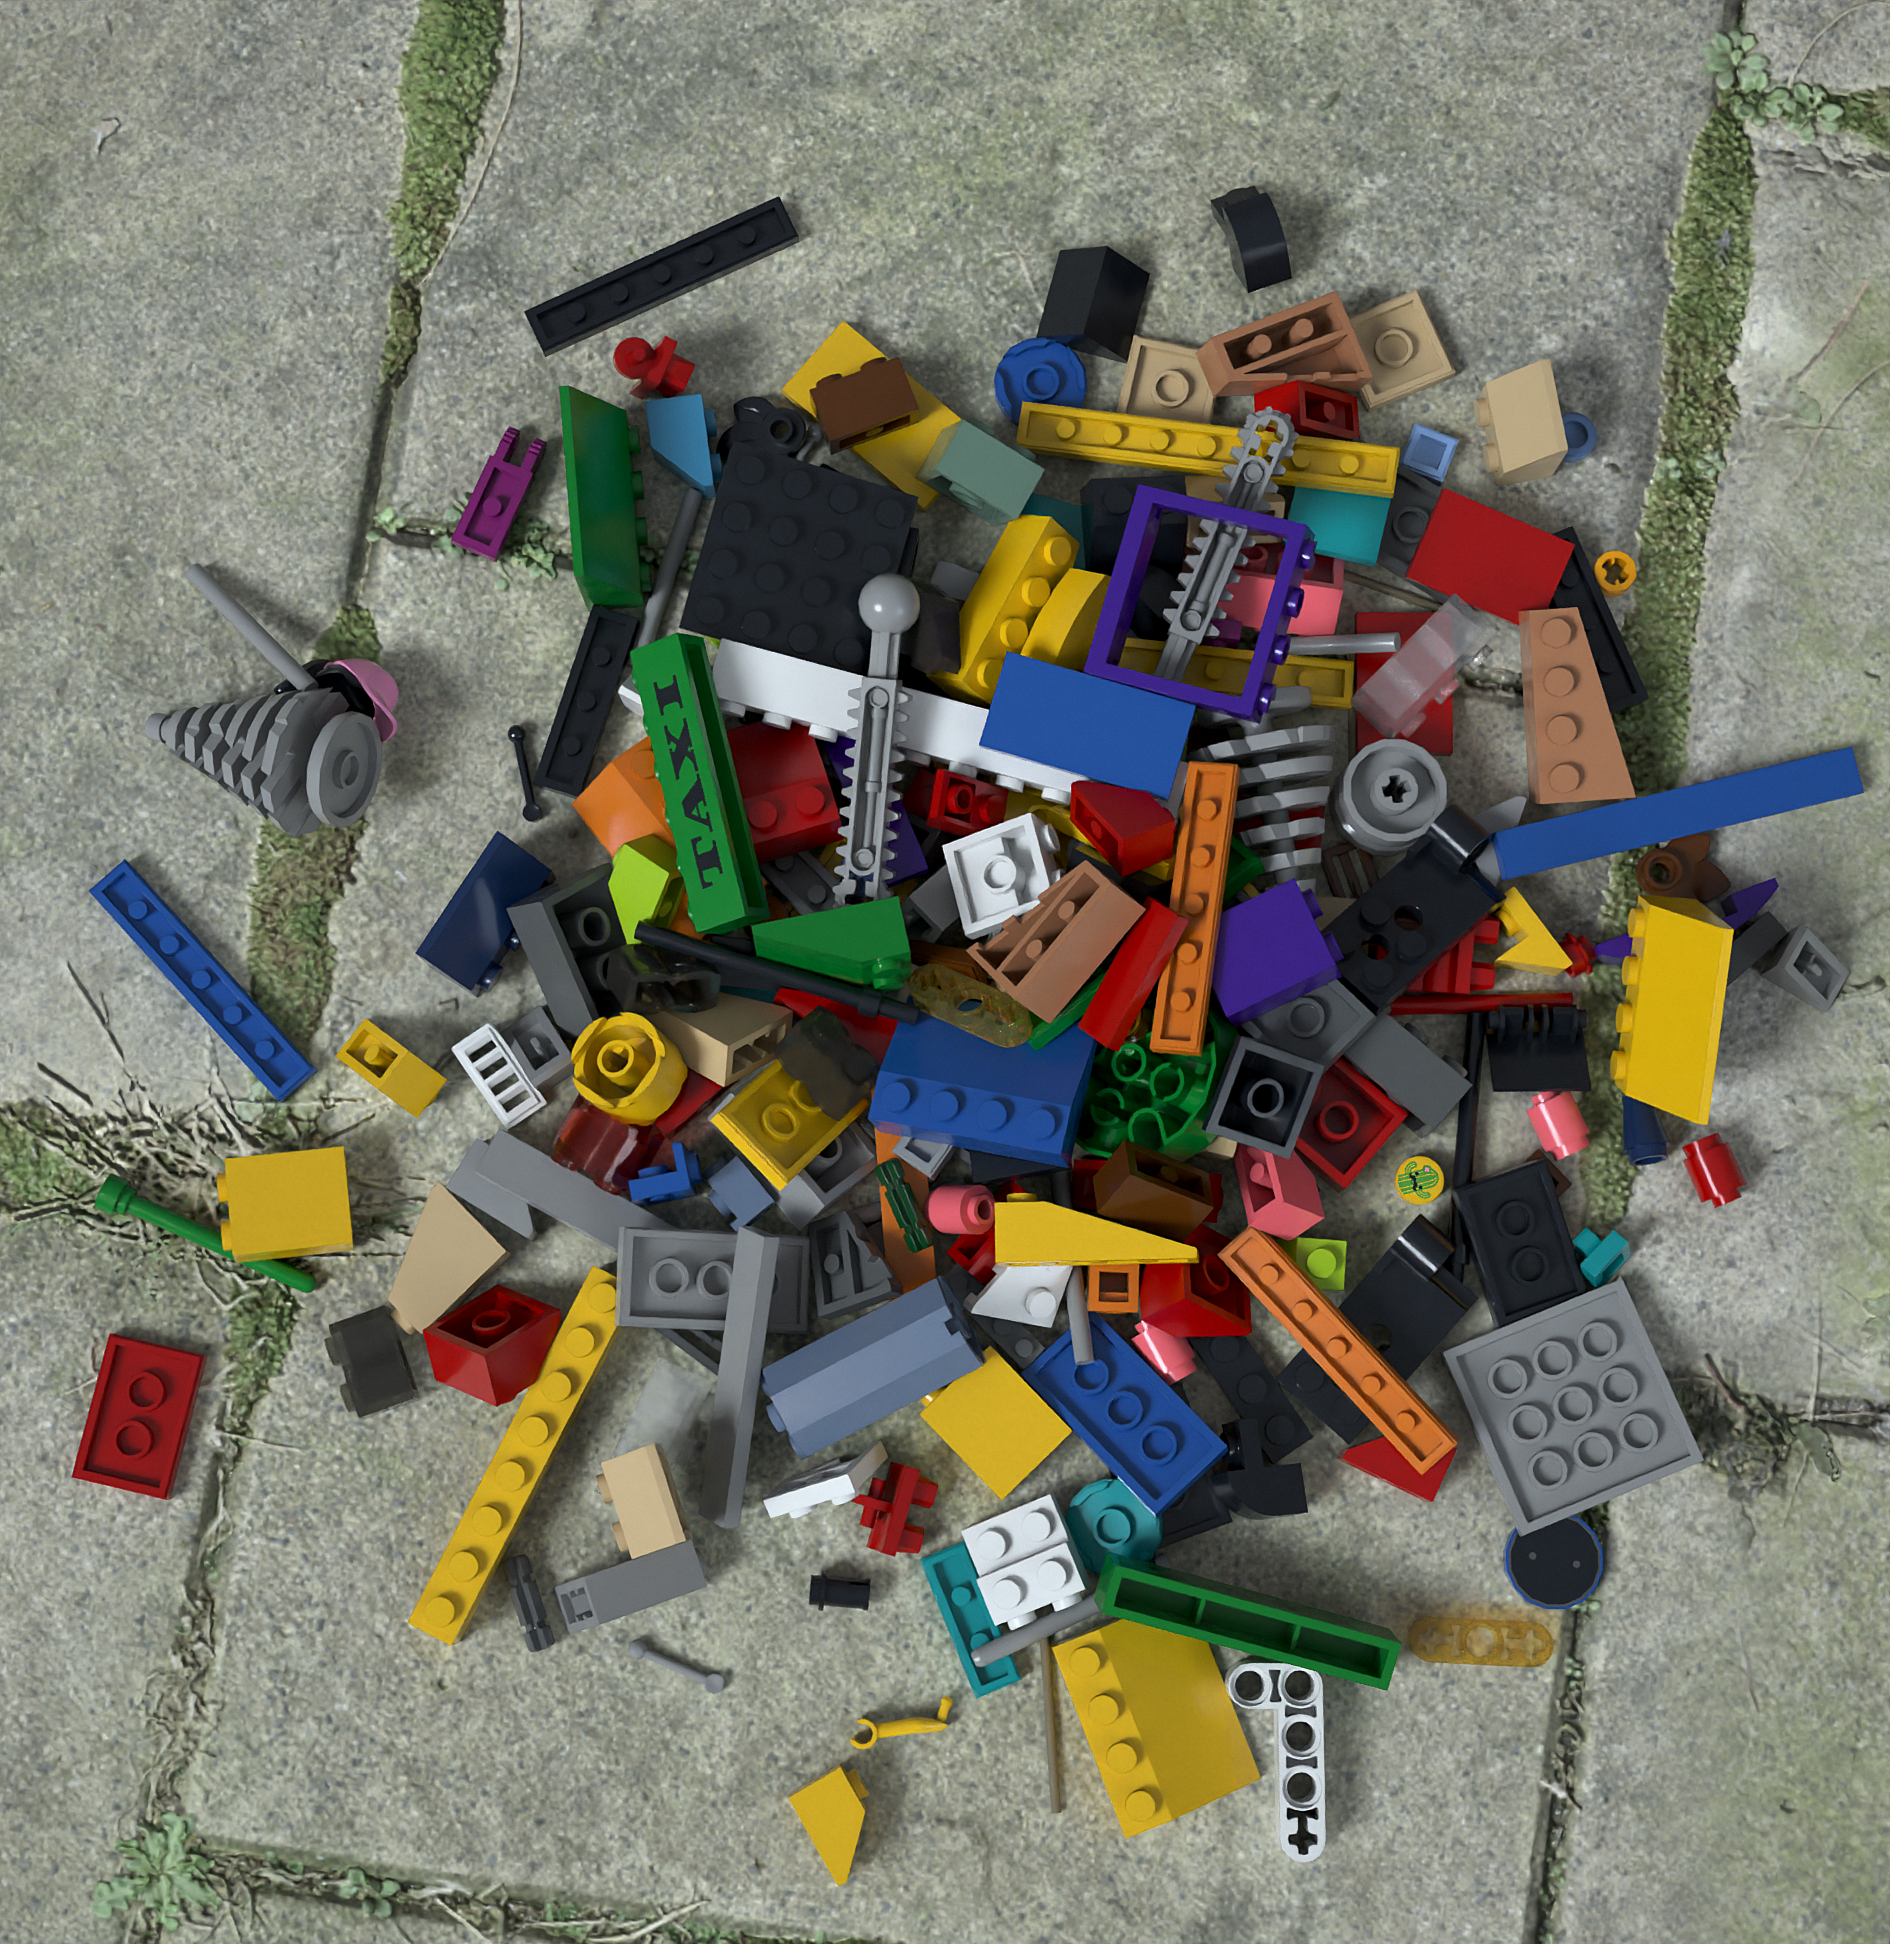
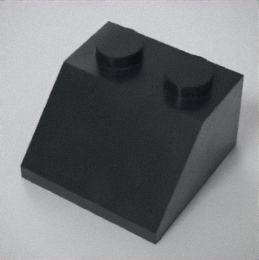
M1185 476L1090 479L1080 490L1085 570L1109 575L1110 568L1115 565L1138 484L1186 495ZM1164 509L1148 564L1163 569L1177 580L1179 573L1182 571L1188 515Z

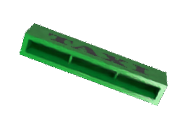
M677 632L629 651L633 665L632 680L640 694L644 711L643 726L651 740L655 757L654 772L662 786L666 803L665 818L673 833L677 849L676 864L679 873L684 879L689 900L687 910L691 921L695 925L696 933L725 934L771 918L704 638Z
M1107 1551L1093 1598L1100 1612L1106 1615L1388 1691L1402 1644L1393 1632L1386 1627Z

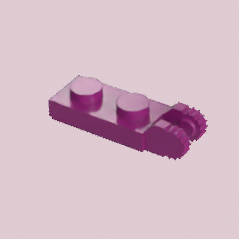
M510 426L505 431L494 456H489L451 539L453 545L496 563L534 483V474L537 472L547 449V442L536 438L529 446L521 467L508 463L520 440V431Z

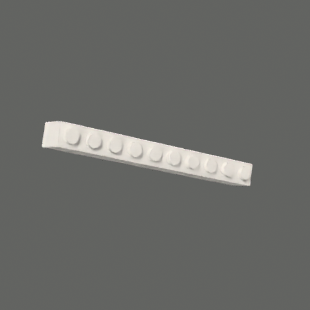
M721 639L712 670L721 712L737 717H744L746 710L764 715L763 723L785 730H790L792 723L810 728L808 735L829 742H836L838 735L854 739L847 735V730L858 727V720L848 716L847 710L858 708L860 701L848 696V690L860 688L862 677L865 676L731 640ZM902 687L903 691L913 696L912 701L903 703L900 706L902 712L910 715V720L899 723L898 730L908 735V740L897 743V750L906 754V760H903L905 762L929 767L932 760L949 765L948 771L972 779H976L977 773L995 777V786L1022 793L1024 786L1043 790L1041 798L1062 805L1070 804L1071 783L1078 780L1101 783L980 748L979 742L989 713L988 709ZM1182 761L1179 764L1169 801L1166 802L1154 798L1162 807L1167 808L1172 813L1176 824L1185 795L1189 763Z

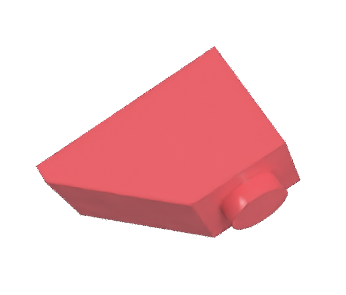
M1239 1142L1237 1143L1233 1159L1250 1227L1291 1241L1325 1218L1315 1176L1294 1150L1290 1159Z

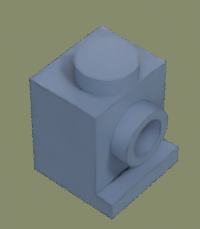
M724 1156L702 1174L714 1189L707 1195L724 1218H727L731 1213H734L737 1217L730 1224L736 1232H738L739 1226H751L776 1205L775 1201L738 1156L730 1162Z

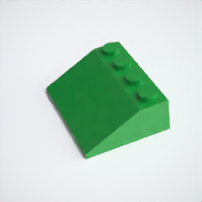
M569 385L559 386L575 580L588 612L591 611L593 604L610 610L645 607L644 592L652 591L650 563H641L640 546L648 545V530L646 517L637 516L636 500L645 499L642 471H634L632 454H641L638 425L630 426L627 412L622 408Z

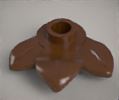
M1700 833L1671 840L1664 849H1654L1647 852L1639 859L1635 869L1636 881L1647 894L1651 896L1697 899L1701 903L1722 895L1731 887V882L1718 867L1705 860L1710 846V837ZM1653 866L1664 868L1666 871L1665 881L1659 882L1652 877L1651 869Z

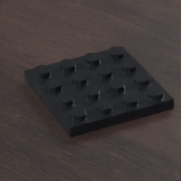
M733 440L678 628L720 641L723 638L867 677L872 630L865 625L859 614L858 600L860 593L866 583L875 576L885 573L897 574L919 497Z

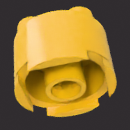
M620 1012V1016L609 1019L601 1017L584 1029L573 1047L571 1062L574 1064V1085L583 1097L615 1121L648 1126L654 1123L658 1116L664 1113L677 1098L682 1084L687 1077V1066L676 1045L644 1017L631 1012Z

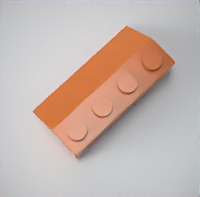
M649 736L611 761L572 803L573 809L612 858H614L617 850L625 842L649 834L654 835L677 851L672 830L665 818L666 803L661 783L656 778L654 772L655 757ZM761 875L764 890L766 893L768 883ZM685 890L670 930L707 941L711 938V935L716 934L696 933L695 925L688 914L687 904L689 900Z

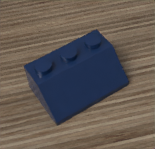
M497 831L416 951V954L430 968L475 997H478L483 989L489 992L495 986L504 970V967L499 964L509 949L515 952L522 945L506 908L536 891L552 885L557 879L551 869Z

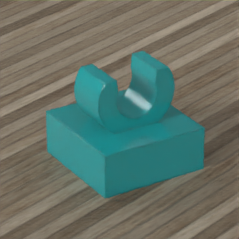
M1585 1227L1572 1241L1576 1245L1575 1251L1585 1259L1580 1264L1583 1278L1595 1289L1604 1286L1631 1257L1628 1242L1614 1230L1601 1241L1593 1232Z

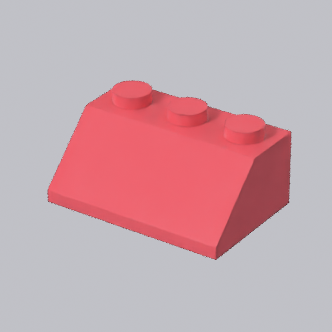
M1281 538V542L1259 543L1255 544L1253 548H1240L1239 551L1248 559L1246 566H1233L1232 569L1241 579L1238 584H1225L1224 586L1233 595L1231 602L1217 603L1227 614L1225 619L1242 621V626L1250 627L1255 631H1261L1285 546H1282L1283 538ZM1314 553L1316 558L1315 564L1311 570L1305 569L1300 586L1305 592L1302 609L1297 618L1291 617L1287 632L1299 636L1334 635L1343 594L1344 560Z

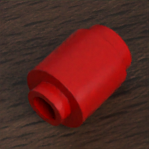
M1719 1132L1682 1147L1687 1159L1683 1160V1163L1701 1203L1711 1200L1714 1208H1717L1742 1197L1738 1188L1747 1185L1729 1143H1723Z

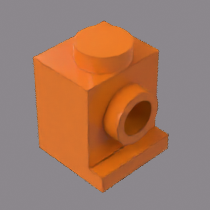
M1139 1264L1087 1265L1086 1302L1088 1303V1311L1107 1314L1138 1313Z

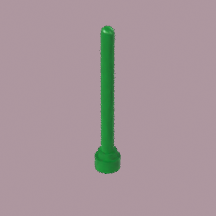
M111 1173L103 1183L95 1201L96 1209L111 1216H115L117 1213L125 1216L127 1213H130L235 1261L232 1250L223 1251L221 1233L138 1196L137 1189L131 1187V1181L114 1173ZM278 1259L240 1263L303 1293H311L317 1287V1280L313 1275Z

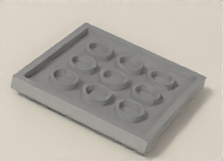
M1622 1278L1441 1353V1357L1520 1537L1704 1461Z

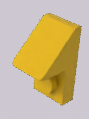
M1513 886L1504 894L1507 896L1506 901L1495 910L1496 913L1493 914V917L1500 920L1499 928L1508 937L1514 935L1519 943L1493 962L1495 967L1557 976L1572 965V961L1516 887Z

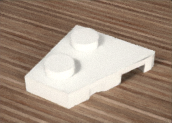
M996 1264L992 1268L996 1273L994 1278L978 1296L971 1292L965 1298L963 1306L974 1314L1051 1328L1073 1266L1000 1267Z
M878 1440L866 1445L867 1448L856 1459L841 1463L838 1457L810 1471L781 1482L763 1500L770 1518L789 1513L791 1518H797L815 1510L818 1507V1503L831 1500L833 1505H839L857 1497L860 1494L859 1487L888 1458L882 1441Z

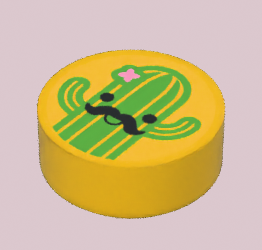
M1424 1156L1411 1157L1402 1162L1396 1169L1393 1180L1394 1188L1397 1195L1404 1202L1415 1206L1425 1205L1435 1200L1442 1192L1444 1175L1440 1166L1434 1160Z

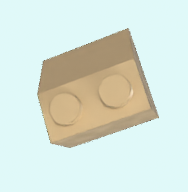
M1550 358L1539 360L1485 383L1479 399L1474 401V414L1477 426L1479 428L1485 427L1488 444L1483 445V460L1487 473H1494L1496 486L1552 477L1568 452V445Z
M652 1443L601 1462L604 1473L597 1475L596 1478L605 1504L614 1502L619 1521L612 1523V1528L621 1552L629 1550L631 1558L634 1559L693 1538L662 1443Z

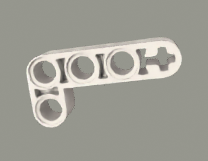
M1245 1660L1237 1662L1228 1669L1224 1679L1226 1692L1230 1699L1243 1708L1273 1709L1275 1824L1277 1843L1283 1852L1294 1861L1303 1863L1313 1861L1324 1850L1326 1841L1323 1684L1321 1676L1316 1671L1275 1660ZM1245 1671L1257 1672L1261 1680L1260 1690L1251 1698L1240 1697L1235 1688L1236 1679ZM1294 1671H1305L1310 1678L1308 1692L1299 1698L1290 1697L1285 1689L1287 1677ZM1299 1721L1307 1722L1311 1729V1739L1308 1744L1302 1748L1290 1747L1286 1740V1732L1289 1726ZM1300 1772L1309 1774L1312 1780L1310 1793L1301 1799L1291 1798L1287 1791V1783L1290 1777ZM1288 1807L1299 1811L1313 1809L1312 1815L1303 1813V1826L1309 1833L1313 1834L1312 1839L1304 1840L1303 1849H1298L1297 1845L1288 1839L1289 1834H1296L1298 1831V1817L1293 1812L1287 1814Z

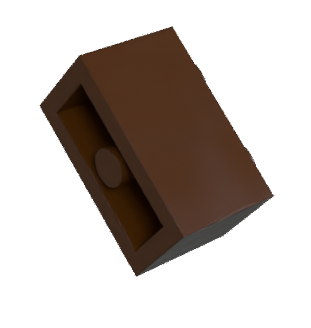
M885 357L872 359L864 363L860 367V371L845 377L842 374L829 375L816 383V387L809 390L812 409L831 455L919 423V407L899 357L888 361Z
M1126 1139L1093 1177L1097 1213L1106 1216L1110 1220L1120 1221L1147 1233L1182 1244L1214 1209L1208 1172Z

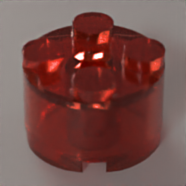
M578 1093L551 1142L552 1147L555 1149L551 1159L570 1171L576 1172L580 1167L595 1175L593 1183L612 1195L619 1196L621 1191L628 1192L630 1190L628 1181L640 1179L638 1171L650 1167L665 1140V1136L659 1133L651 1137L648 1134L653 1127L652 1125L639 1126L637 1124L623 1123L597 1108L594 1104L589 1103L590 1101Z

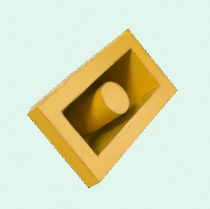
M366 1018L336 1055L347 1066L416 1118L421 1115L426 1107L434 1102L439 1090L447 1081L442 1075Z
M842 1763L794 1790L788 1797L838 1887L848 1880L866 1811V1805L862 1799L869 1795L856 1769L854 1768L847 1773Z

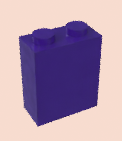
M1295 878L1221 913L1212 987L1226 1017L1234 1028L1342 977L1336 964L1337 961L1344 959L1332 931L1322 935L1315 919L1322 916L1323 912L1311 888L1302 892Z

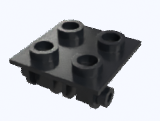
M1541 1004L1540 1012H1534L1533 1005H1526L1524 1013L1523 1007L1497 1005L1496 1010H1488L1487 1013H1484L1486 1014L1485 1032L1493 1092L1591 1091L1583 1028L1587 1027L1586 1009H1577L1576 1004H1570V1007H1552V1012H1549L1547 1004Z

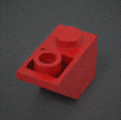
M937 769L933 780L926 826L959 836H969L1001 824L1006 813L1009 790L951 771Z

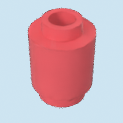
M1546 1091L1530 1098L1534 1107L1526 1110V1113L1544 1151H1550L1555 1161L1590 1146L1586 1136L1590 1131L1570 1091L1562 1094L1559 1091Z
M945 1184L933 1190L927 1196L924 1204V1214L927 1222L939 1232L949 1234H983L994 1223L996 1202L991 1191L985 1186Z
M1144 1321L1135 1325L1139 1335L1133 1337L1131 1341L1140 1357L1168 1386L1198 1370L1192 1359L1196 1355L1186 1337H1174Z

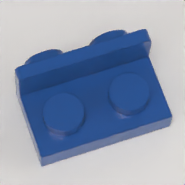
M682 1141L672 1142L677 1171L671 1172L667 1165L639 1170L640 1179L628 1181L632 1201L639 1207H646L697 1196L695 1184L703 1183V1175L699 1156L695 1153V1150L688 1151V1148Z

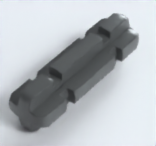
M525 1554L506 1559L502 1562V1569L506 1582L511 1581L513 1587L509 1591L521 1627L525 1626L527 1631L523 1635L528 1650L530 1652H538L554 1645L555 1639L551 1626H546L544 1621L548 1617L536 1580L532 1581L530 1577L533 1570L529 1558Z

